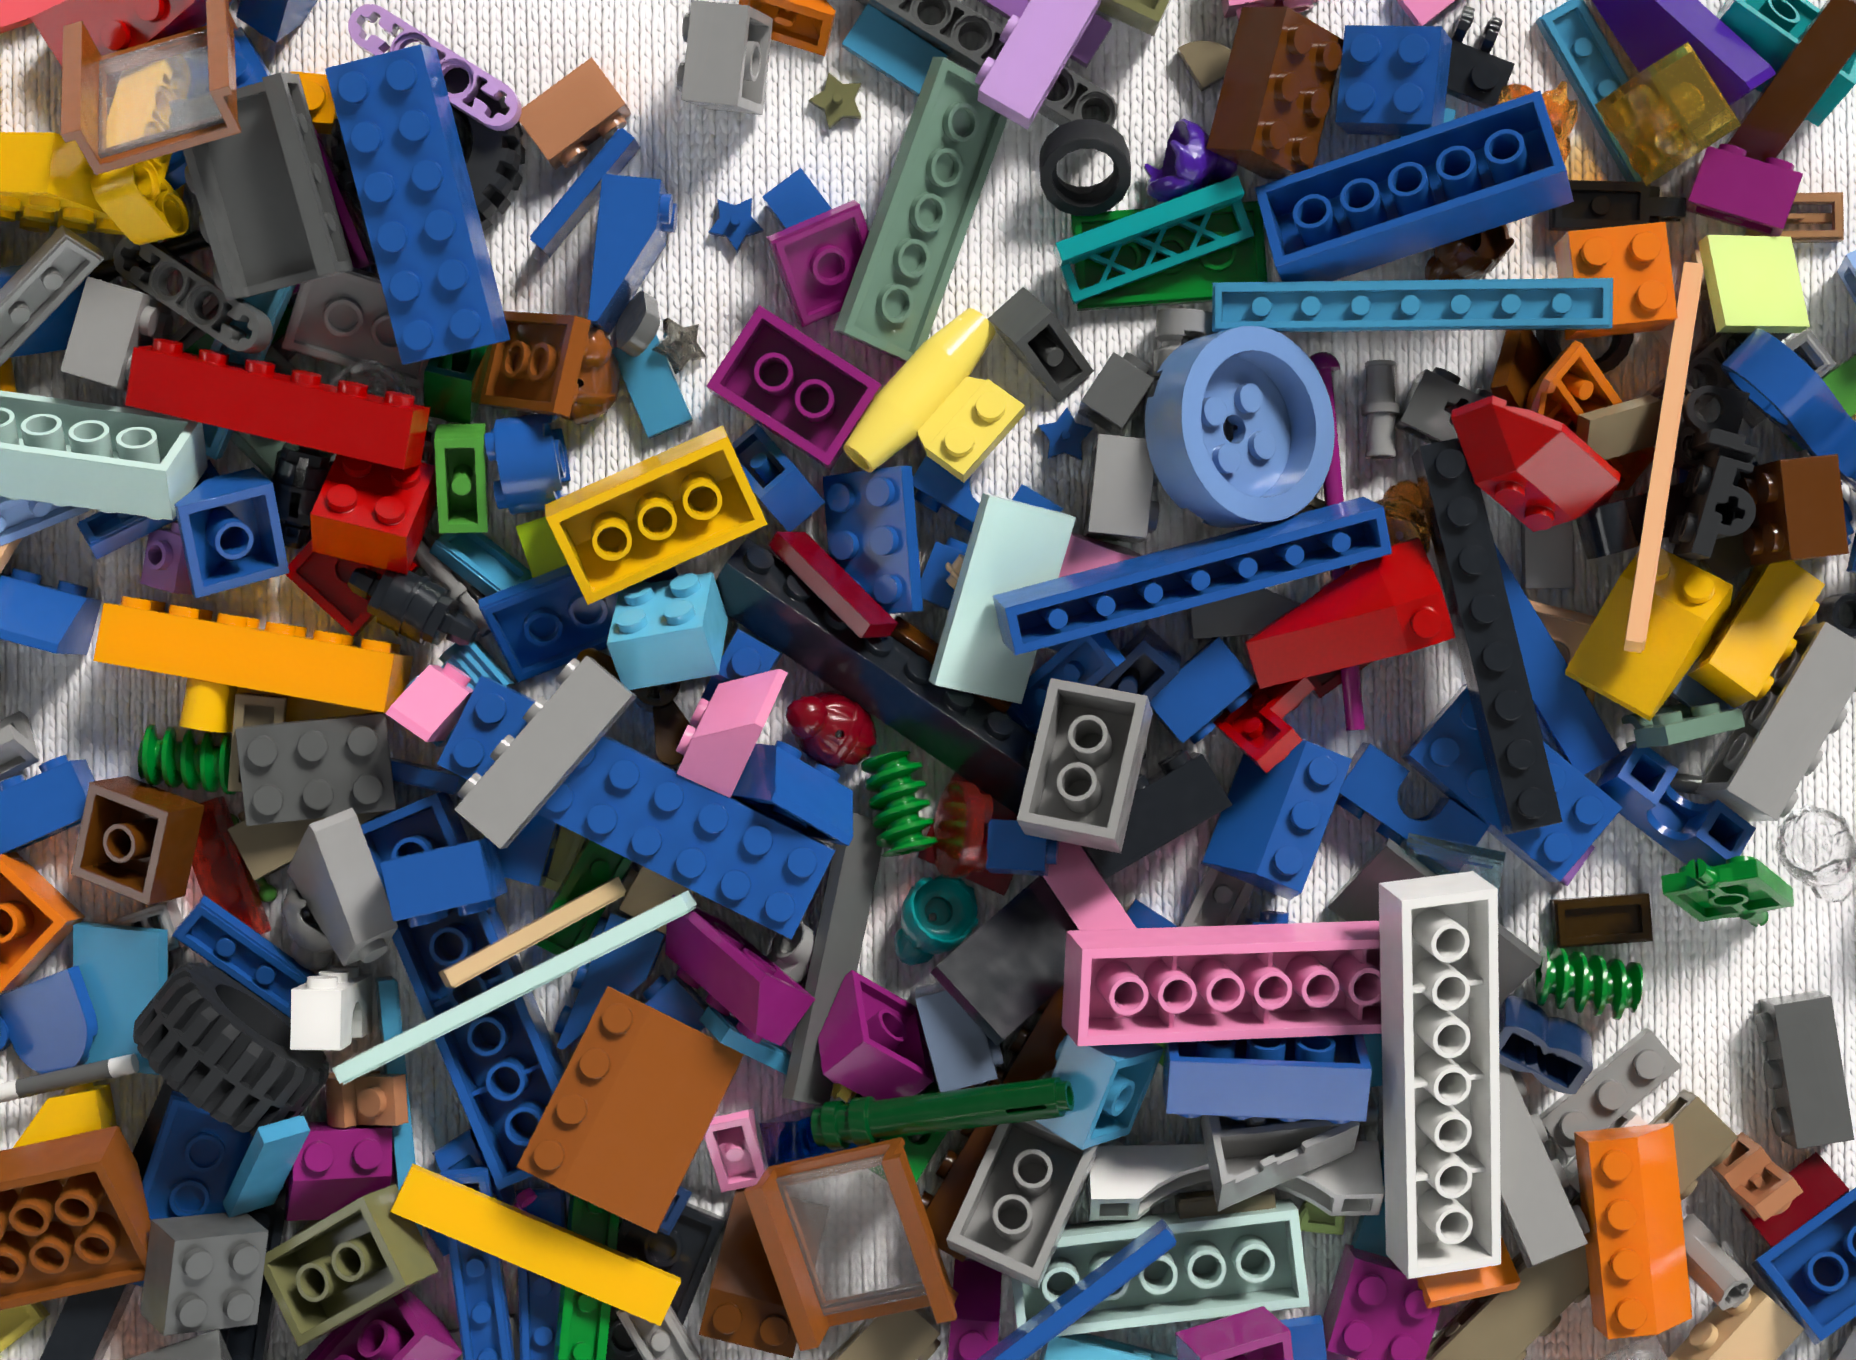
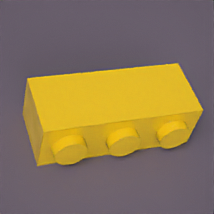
M1795 562L1754 566L1731 603L1729 617L1702 651L1687 675L1733 708L1752 699L1756 702L1759 701L1774 683V678L1770 674L1777 663L1780 664L1785 661L1796 647L1797 640L1793 637L1798 628L1806 625L1818 611L1820 604L1815 600L1825 584Z

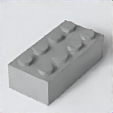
M1827 622L1798 628L1793 637L1797 640V645L1785 661L1780 664L1777 663L1770 674L1774 678L1773 685L1759 701L1756 702L1753 699L1748 701L1742 711L1745 727L1731 730L1704 775L1701 784L1695 791L1696 793L1711 802L1716 799L1720 800L1747 822L1778 821L1779 817H1785L1792 810L1798 799V793L1795 792L1803 776L1810 775L1819 765L1823 756V751L1820 750V747L1828 734L1835 733L1843 724L1848 710L1844 707L1852 693H1856V640Z

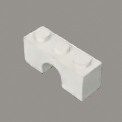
M331 966L329 971H319L318 976H309L306 983L291 989L290 1050L340 1051L351 1045V1037L362 1038L371 1033L373 974H359L358 966Z

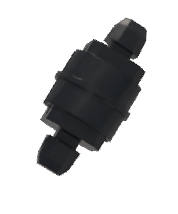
M287 442L282 446V450L277 452L274 471H271L270 481L274 486L279 518L282 520L280 524L285 547L300 549L308 540L311 530L310 513L337 454Z
M356 568L348 581V587L352 592L365 600H370L366 612L376 616L378 624L394 631L395 635L399 638L406 637L420 645H424L426 642L439 645L446 635V640L462 646H471L479 632V627L473 620L460 613L455 616L460 602L450 597V590L432 582L431 577L427 575L422 577L410 570L407 575L386 570L382 575L367 568Z

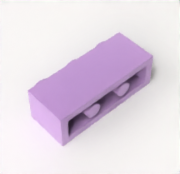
M1027 0L1029 4L1022 16L1019 18L1013 14L1004 27L999 41L1005 45L997 59L995 60L988 56L976 76L975 83L980 85L978 101L1028 130L1098 10L1101 0Z

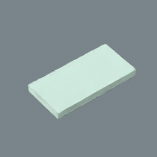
M986 493L982 494L929 682L941 687L1022 704L1037 650L1015 656L1003 643L992 596L1059 578L1076 517Z

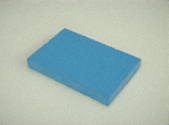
M91 922L74 924L73 967L79 966L98 1023V1032L96 1036H93L91 1049L88 1053L90 1057L84 1064L134 1053L139 1061V1071L137 1073L160 1075L149 1066L148 1059L142 1057L137 1049L138 1044L134 1043L133 1030L137 1017L168 979V929Z

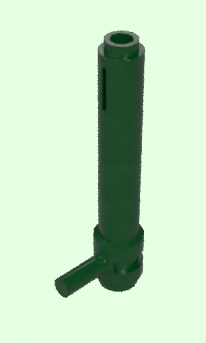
M1059 1077L875 1100L872 1096L862 1097L857 1093L848 1103H845L843 1100L828 1101L822 1107L814 1108L811 1115V1131L813 1139L819 1147L827 1146L830 1150L846 1149L851 1143L859 1147L877 1143L880 1139L1063 1117L1066 1111H1072L1074 1108V1093L1071 1083L1069 1081H1061Z

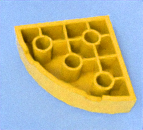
M0 132V221L15 222L17 220L19 221L20 229L38 233H49L50 226L57 227L58 229L63 225L76 234H87V231L125 235L96 202L91 187L93 171L75 140L65 143L62 136L55 132ZM185 184L175 190L182 200Z

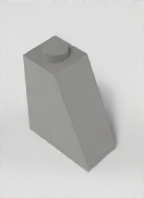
M353 808L309 824L287 873L302 898L306 900L308 908L342 965L345 967L359 960H362L363 963H370L388 951V944L398 925L396 921L393 922L389 901L358 817Z

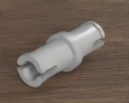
M1371 360L1365 362L1366 403L1361 405V415L1366 417V459L1385 460L1397 457L1395 452V416L1400 415V404L1395 403L1396 362L1393 360Z

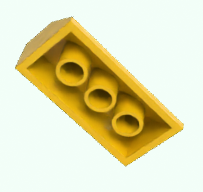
M723 425L545 504L546 520L587 605L768 525Z

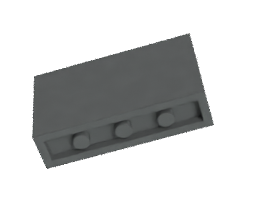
M280 72L262 77V82L237 88L238 123L241 127V133L183 150L187 163L184 170L185 179L190 191L196 195L201 211L199 228L205 241L210 244L215 260L213 265L214 280L220 291L224 292L227 300L244 299L354 270L299 74ZM212 96L170 104L173 114L170 119L171 131L222 117Z

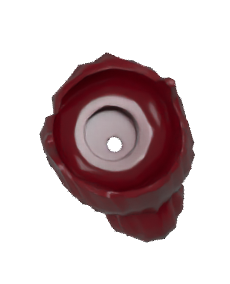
M822 691L815 693L813 696L794 700L787 707L785 716L788 721V727L794 735L799 748L811 759L828 768L836 770L840 767H845L846 764L858 765L863 759L869 757L871 749L876 745L877 734L871 714L857 702H853L843 694ZM838 730L842 731L841 737L835 736Z

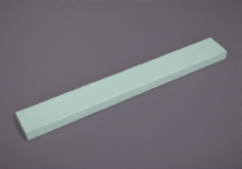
M689 889L332 1068L339 1084L343 1083L344 1085L691 912L696 908L697 903Z

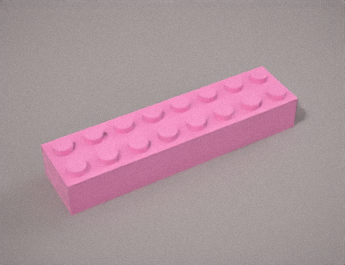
M1379 921L1066 931L1062 1027L1077 1046L1381 1034Z

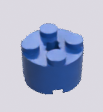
M534 413L496 419L491 432L484 434L488 460L490 462L497 461L500 480L493 481L495 502L499 510L508 508L512 515L545 510V504L568 495L562 494V482L571 481L562 428L552 429L551 423L558 418L557 415Z

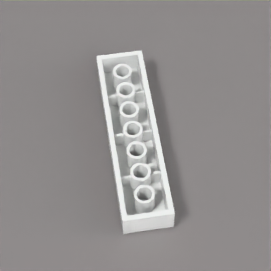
M1473 871L1379 883L1386 1255L1408 1279L1501 1265L1498 888Z

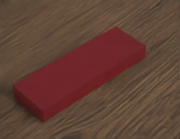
M776 532L769 543L770 549L859 638L886 637L891 635L898 623L806 532Z

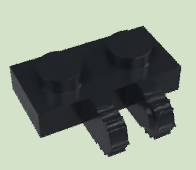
M1464 5L1450 37L1452 47L1447 94L1486 109L1500 104L1515 63L1490 54L1503 22L1502 19L1493 15L1484 27L1483 37L1478 49L1462 43L1467 30L1470 29L1474 20L1475 8Z

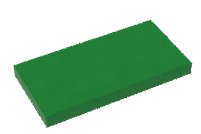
M1258 201L1242 202L1254 233L1252 239L1076 304L1077 311L1212 302L1213 283L1268 282L1264 223ZM1231 206L1212 212L1205 226L1206 230L1222 237L1240 231ZM1145 209L1106 211L1094 216L1071 215L1072 237ZM1204 216L1190 220L1189 222L1200 226ZM1178 225L1166 230L1160 246L1177 254L1189 250L1196 233ZM1159 232L1144 239L1155 243ZM1201 236L1196 247L1209 243L1211 240ZM1134 242L1121 246L1115 263L1132 271L1144 267L1151 250ZM1114 249L1099 255L1110 260ZM1156 253L1151 264L1167 257ZM1090 259L1074 263V276L1079 290L1098 284L1106 267ZM1111 269L1106 280L1122 274Z

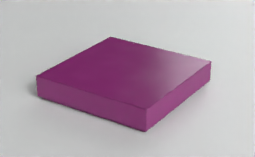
M856 200L767 236L797 323L802 328L841 311L869 234L860 204Z

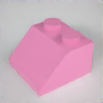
M776 669L720 683L710 701L701 698L690 720V725H687L676 749V752L684 755L676 774L731 798L788 673L781 669Z

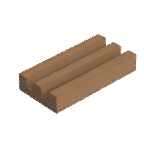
M1843 192L1796 193L1792 205H1831L1832 213H1789L1786 224H1832V230L1782 231L1780 236L1791 237L1792 243H1839L1843 241ZM1746 229V233L1743 234V236H1768Z

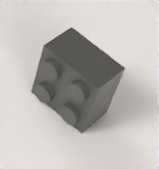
M227 1212L151 1219L140 1314L163 1336L256 1325L269 1231L247 1213L230 1218Z

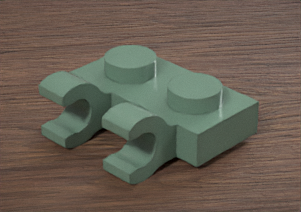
M1719 702L1696 705L1690 708L1681 703L1664 706L1659 709V714L1655 715L1651 721L1635 713L1621 718L1622 724H1632L1635 728L1633 729L1635 741L1626 743V746L1629 747L1636 743L1637 748L1668 746L1745 727L1742 708L1721 710Z

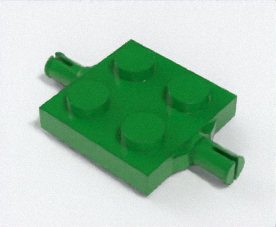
M1751 856L1731 857L1726 860V864L1709 866L1700 858H1697V862L1695 859H1692L1686 866L1679 868V873L1661 876L1663 895L1699 922L1740 917L1743 920L1749 921L1755 927H1758V924L1764 926L1769 919L1767 911L1794 906L1793 888L1757 858L1755 859Z

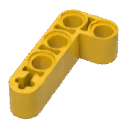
M183 56L123 73L108 121V150L171 132L170 119L173 114L170 104L178 101H187L192 83L191 72ZM172 153L95 175L94 172L92 173L91 187L96 202L125 236L136 245L181 236L188 230L189 216L186 205L165 179Z
M187 678L179 726L209 732L232 733L235 694L238 692L288 697L286 722L376 713L377 711Z

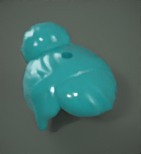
M939 875L934 879L922 877L910 888L901 908V928H899L894 936L895 953L902 963L909 966L927 963L933 958L934 954H942L956 949L978 925V908L974 888L967 885L960 878ZM931 913L936 915L935 921L930 920L929 915Z

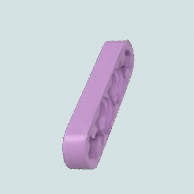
M364 4L351 14L348 21L350 36L368 54L376 56L384 54L389 48V52L404 49L406 45L412 42H420L426 46L437 48L443 76L453 68H462L469 74V84L463 92L458 94L448 92L452 106L495 131L508 130L519 121L522 113L521 102L516 93L502 81L378 5ZM380 18L379 25L381 28L395 38L391 47L386 41L376 35H371L365 40L367 33L362 29L363 23L365 21L375 23ZM399 29L403 30V31H402L400 34H398V36H397L398 30H399ZM481 81H485L486 84L480 88ZM479 89L496 101L500 100L503 95L506 96L504 102L509 108L506 115L497 113L493 118H490L491 110L484 102L476 98ZM474 99L473 106H468L467 104Z

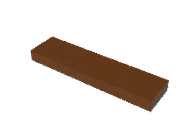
M1856 0L1826 1L1780 65L1776 75L1770 79L1725 144L1740 147L1747 151L1746 157L1765 162L1768 157L1776 158L1856 50Z

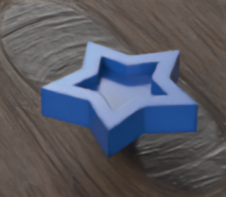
M750 198L737 205L718 199L720 218L708 233L728 238L738 253L746 237L764 232L763 228L752 218L753 199Z
M1066 407L1057 422L1038 425L1039 429L1049 440L1047 459L1065 453L1082 461L1081 442L1093 430V427L1076 423L1068 407Z

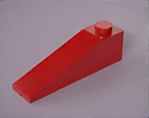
M1415 537L1391 545L1392 554L1356 564L1337 579H1332L1323 585L1320 591L1296 608H1291L1245 641L1259 689L1409 653L1456 638L1443 591L1420 538Z

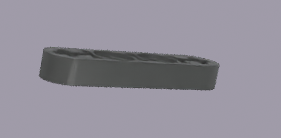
M125 237L116 246L113 255L114 265L122 277L228 348L238 352L255 354L265 350L270 344L273 327L269 317L264 312L244 299L227 300L224 292L220 291L214 279L158 242L136 245ZM137 251H140L139 256L148 263L155 264L152 270L139 267V262L135 259ZM178 269L183 277V285L181 290L172 296L167 289V279L171 272ZM214 293L219 301V309L217 314L208 320L204 316L202 305L205 298ZM233 319L248 323L247 327L252 331L249 339H246L247 334L245 331L235 325H229Z

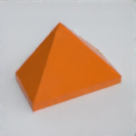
M739 0V5H749L773 18L772 40L822 56L826 55L836 10L827 0Z

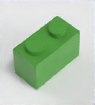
M486 423L436 425L434 448L439 534L488 532L490 514L487 453L484 440Z

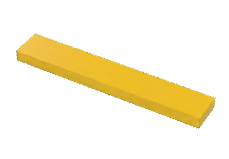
M413 1163L391 1207L390 1212L658 1326H661L681 1283L680 1277Z

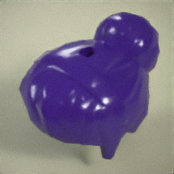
M1183 118L1176 122L1170 134L1165 150L1163 167L1157 169L1149 164L1144 166L1145 171L1150 177L1146 185L1147 194L1158 202H1167L1205 188L1209 182L1218 183L1232 178L1237 171L1238 165L1206 149L1209 135L1198 124Z

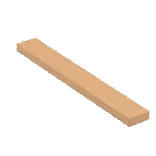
M1684 262L1677 303L1678 318L1674 322L1624 651L1641 653L1642 650L1644 651L1647 639L1704 267H1701L1702 263Z

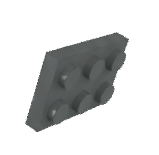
M376 712L236 727L246 826L326 818L353 808L356 814L396 810L385 713Z

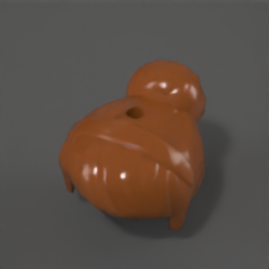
M590 326L588 333L589 348L583 357L578 379L583 381V385L578 386V396L571 408L570 417L561 416L563 419L577 424L586 425L590 421L599 418L602 414L607 413L608 409L617 400L619 392V362L612 353L609 339L606 338L604 331L596 326Z

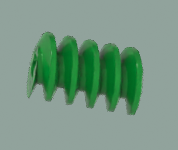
M149 724L138 751V775L141 780L145 778L149 785H160L164 781L168 787L178 788L183 783L188 790H197L202 785L206 792L211 793L217 792L222 787L225 794L235 795L237 792L228 791L232 734H225L220 746H215L213 732L206 731L201 743L198 744L196 743L194 729H187L182 741H177L175 727L169 726L163 738L158 739L156 725Z
M910 751L886 753L868 758L861 763L862 771L875 774L868 778L864 785L868 791L878 793L869 799V808L883 811L872 819L873 827L887 830L875 839L878 847L890 849L882 854V857L916 853L938 843L937 837L924 836L922 830L934 824V819L919 817L918 812L931 805V803L927 799L915 798V793L926 787L927 783L926 781L911 778V774L923 768V763L908 761L907 756L912 753Z
M1546 946L1541 949L1539 954L1542 956L1541 965L1535 970L1534 976L1537 1005L1544 1006L1549 994H1554L1556 1009L1562 1010L1570 997L1573 998L1575 1012L1582 1013L1587 1001H1591L1594 1016L1601 1017L1606 1005H1611L1612 1019L1614 1020L1621 1019L1625 1008H1629L1632 1013L1638 1008L1643 989V969L1640 963L1630 962L1625 966L1621 959L1611 958L1606 963L1604 958L1599 955L1593 954L1587 960L1583 952L1574 951L1568 957L1565 949L1555 947L1550 953Z

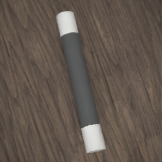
M133 1053L0 1083V1103L137 1073L139 1071V1061Z

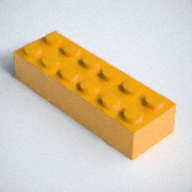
M122 596L121 604H103L93 659L96 662L386 713L390 706L404 692L403 689L409 684L414 656L400 654L401 644L362 638L361 646L353 645L354 636L314 630L313 638L306 637L307 627L266 621L265 629H260V619L218 613L217 621L212 620L213 611L170 604L169 612H164L166 602Z

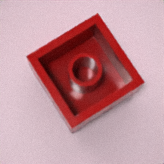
M337 454L310 513L312 552L407 575L436 506L435 466L421 462L419 466L399 469Z

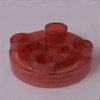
M951 781L945 787L938 802L933 826V837L938 838V843L933 845V853L936 867L943 877L963 879L971 871L982 872L987 864V846L982 842L984 823L987 824L992 817L993 800L990 794L980 793L979 789L972 782Z

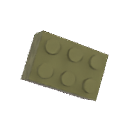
M396 1184L362 1196L266 1253L263 1275L298 1347L333 1332L439 1272L415 1222L390 1212L399 1192Z

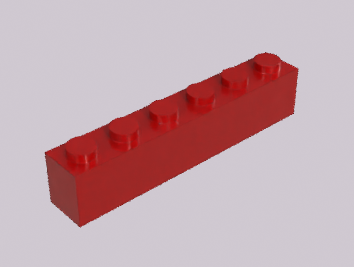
M154 338L153 345L133 347L125 401L126 406L399 469H408L421 465L430 407L414 404L415 396L385 391V397L368 394V385L339 380L337 387L321 383L322 375L303 370H292L291 376L275 372V364L260 360L246 359L245 365L229 362L230 354L217 350L199 349V355L183 351V343L168 339Z

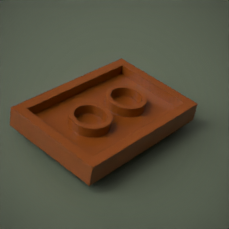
M503 311L511 340L492 344L479 404L498 409L570 417L571 408L578 396L579 387L577 382L582 360L589 348L588 333L591 320L576 315Z

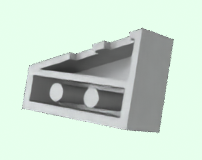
M1202 1115L1201 1127L1217 1211L1352 1153L1360 1122L1350 1121L1346 1124H1335L1327 1120L1313 1119L1285 1122L1277 1118L1263 1117L1235 1120L1227 1116Z

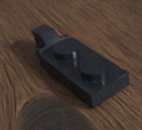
M1569 180L1574 202L1549 210L1548 231H1577L1656 222H1680L1681 218L1686 217V198L1660 197V187L1651 186V182Z

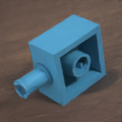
M1067 1035L1060 1042L1056 1050L1055 1058L1058 1061L1051 1078L1059 1077L1061 1081H1069L1071 1083L1074 1093V1108L1072 1111H1066L1063 1117L1034 1121L1081 1150L1130 1134L1164 1048L1155 1043L1077 1046L1072 1038Z

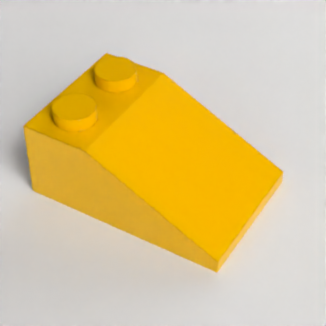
M1660 548L1644 651L1642 650L1641 653L1624 651L1638 551L1619 576L1565 670L1566 676L1648 721L1652 720L1729 617L1733 592L1732 584Z

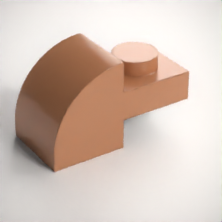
M372 1070L343 1085V1083L339 1084L334 1072L329 1073L325 1083L328 1126L348 1128L356 1125L398 1126L408 1123L406 1074H380V1070Z
M1741 1132L1737 1135L1738 1138L1730 1145L1732 1147L1730 1155L1718 1166H1709V1168L1730 1195L1752 1218L1756 1219L1759 1217L1765 1222L1771 1216L1781 1214L1787 1210L1792 1200L1803 1193V1190L1790 1174L1770 1159L1762 1146Z

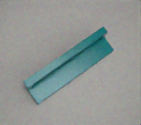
M1234 176L1056 242L1053 251L1073 305L1252 239L1254 233L1241 201L1245 192L1239 176ZM1231 206L1240 231L1222 237L1205 229L1212 212ZM1204 216L1200 226L1189 222L1190 220ZM1177 225L1196 233L1189 250L1179 254L1160 246L1166 230ZM1159 232L1155 243L1144 239ZM1201 236L1211 240L1209 243L1196 247ZM1131 242L1151 250L1144 267L1133 271L1115 263L1121 246ZM1114 249L1110 260L1099 255ZM1156 253L1167 257L1151 264ZM1090 259L1106 267L1098 284L1079 290L1071 268L1072 264ZM1111 269L1122 274L1106 280Z

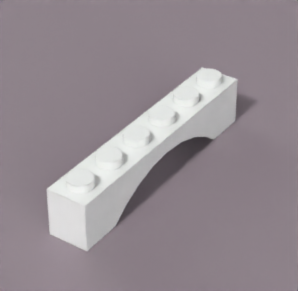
M1357 1137L1352 1153L1273 1188L1286 1191L1306 1200L1330 1216L1379 1215L1385 1192L1378 1141H1364ZM1204 1140L1194 1144L1172 1145L1167 1141H1152L1146 1145L1128 1146L1114 1141L1099 1144L1097 1156L1087 1176L1089 1221L1138 1220L1154 1206L1178 1193L1205 1185H1212Z

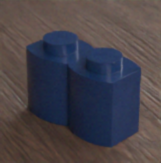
M1509 995L1499 1005V1063L1515 1071L1532 1073L1540 1083L1554 1091L1576 1094L1593 1070L1592 1039L1581 1026L1570 1020L1548 1017L1541 1007L1522 997Z

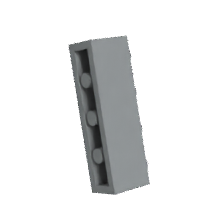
M586 656L581 662L574 658L565 666L555 680L561 685L549 700L541 696L528 709L522 718L528 723L516 738L508 734L491 753L490 758L495 762L483 776L477 772L474 773L457 793V796L462 801L454 810L499 849L507 848L637 697L589 656Z
M1499 1063L1501 1210L1527 1268H1531L1588 1244L1584 1234L1589 1233L1590 1228L1580 1206L1575 1205L1571 1207L1563 1188L1568 1187L1569 1182L1558 1159L1551 1161L1543 1142L1549 1139L1541 1118L1537 1113L1529 1114L1522 1098L1528 1095V1091L1520 1072L1510 1070Z

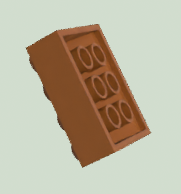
M607 986L517 1168L657 1234L741 1064L744 1054Z
M119 1125L0 1151V1310L144 1280L151 1220L138 1163Z

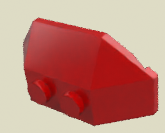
M1494 395L1452 410L1451 420L1475 484L1532 532L1547 530L1553 526L1575 520L1587 514L1591 509L1607 504L1620 482V473L1562 422L1529 409L1506 406V400Z

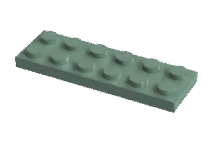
M945 57L932 58L834 331L904 363L929 337L1008 119L978 101L980 85L975 83L976 74Z

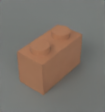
M591 57L524 106L519 122L556 170L562 165L565 168L575 165L587 155V146L601 136L604 140L609 139L618 129L624 128L627 124L625 118L630 116L631 112L625 101Z

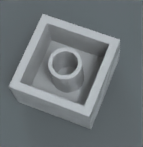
M691 0L690 12L685 13L682 23L683 41L687 42L685 62L680 63L677 71V88L682 92L681 100L708 110L763 115L773 18L749 5Z
M87 276L60 371L127 392L133 347L153 345L154 338L169 339L174 324L173 315L170 314L171 309L143 292Z
M1107 434L1097 435L1092 445L1083 530L1084 536L1102 540L1141 543L1147 538V533L1152 534L1153 530L1156 531L1159 501H1151L1152 486H1157L1160 481L1152 466L1146 439Z

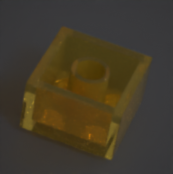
M1689 42L1653 63L1595 104L1603 117L1604 124L1613 133L1628 156L1632 168L1640 175L1646 186L1741 126Z

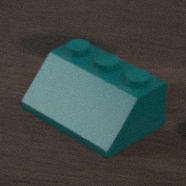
M1727 0L1716 17L1769 63L1776 72L1820 9L1807 0ZM1856 50L1804 121L1808 120L1819 127L1855 86ZM1770 79L1755 88V90L1762 92Z

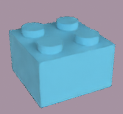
M713 572L697 575L694 573H684L674 579L653 583L641 581L619 591L607 646L620 682L629 690L719 675L728 617Z

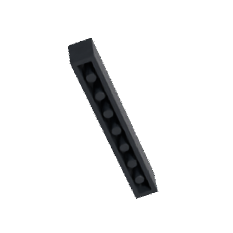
M1458 438L1420 446L1411 458L1456 636V643L1503 835L1561 823L1563 821L1481 488L1474 482Z
M747 537L727 560L716 579L726 614L853 702H857L870 714L1018 815L1036 736L977 695L937 686L929 682L933 665L893 637L859 638L784 562Z

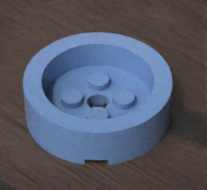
M1241 326L1192 339L1176 348L1157 371L1161 376L1157 382L1154 396L1147 398L1145 410V436L1149 457L1161 485L1174 503L1181 509L1188 508L1198 517L1204 519L1202 523L1218 528H1237L1286 519L1305 508L1319 492L1326 479L1332 461L1335 439L1334 417L1330 397L1320 373L1308 355L1283 334L1260 326ZM1226 419L1231 425H1237L1238 428L1233 431L1234 435L1231 442L1226 439L1223 431Z

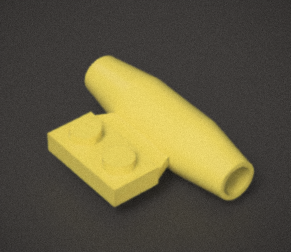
M967 308L926 340L874 397L843 446L847 456L861 469L871 473L918 436L927 456L965 483L1025 415V405L988 378L983 380L969 377L996 334L991 322L977 310Z

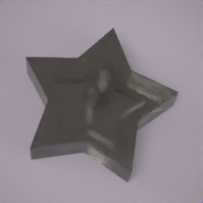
M668 317L663 320V339L651 350L666 356L675 374L681 372L688 361L706 358V355L697 343L699 324L682 327Z

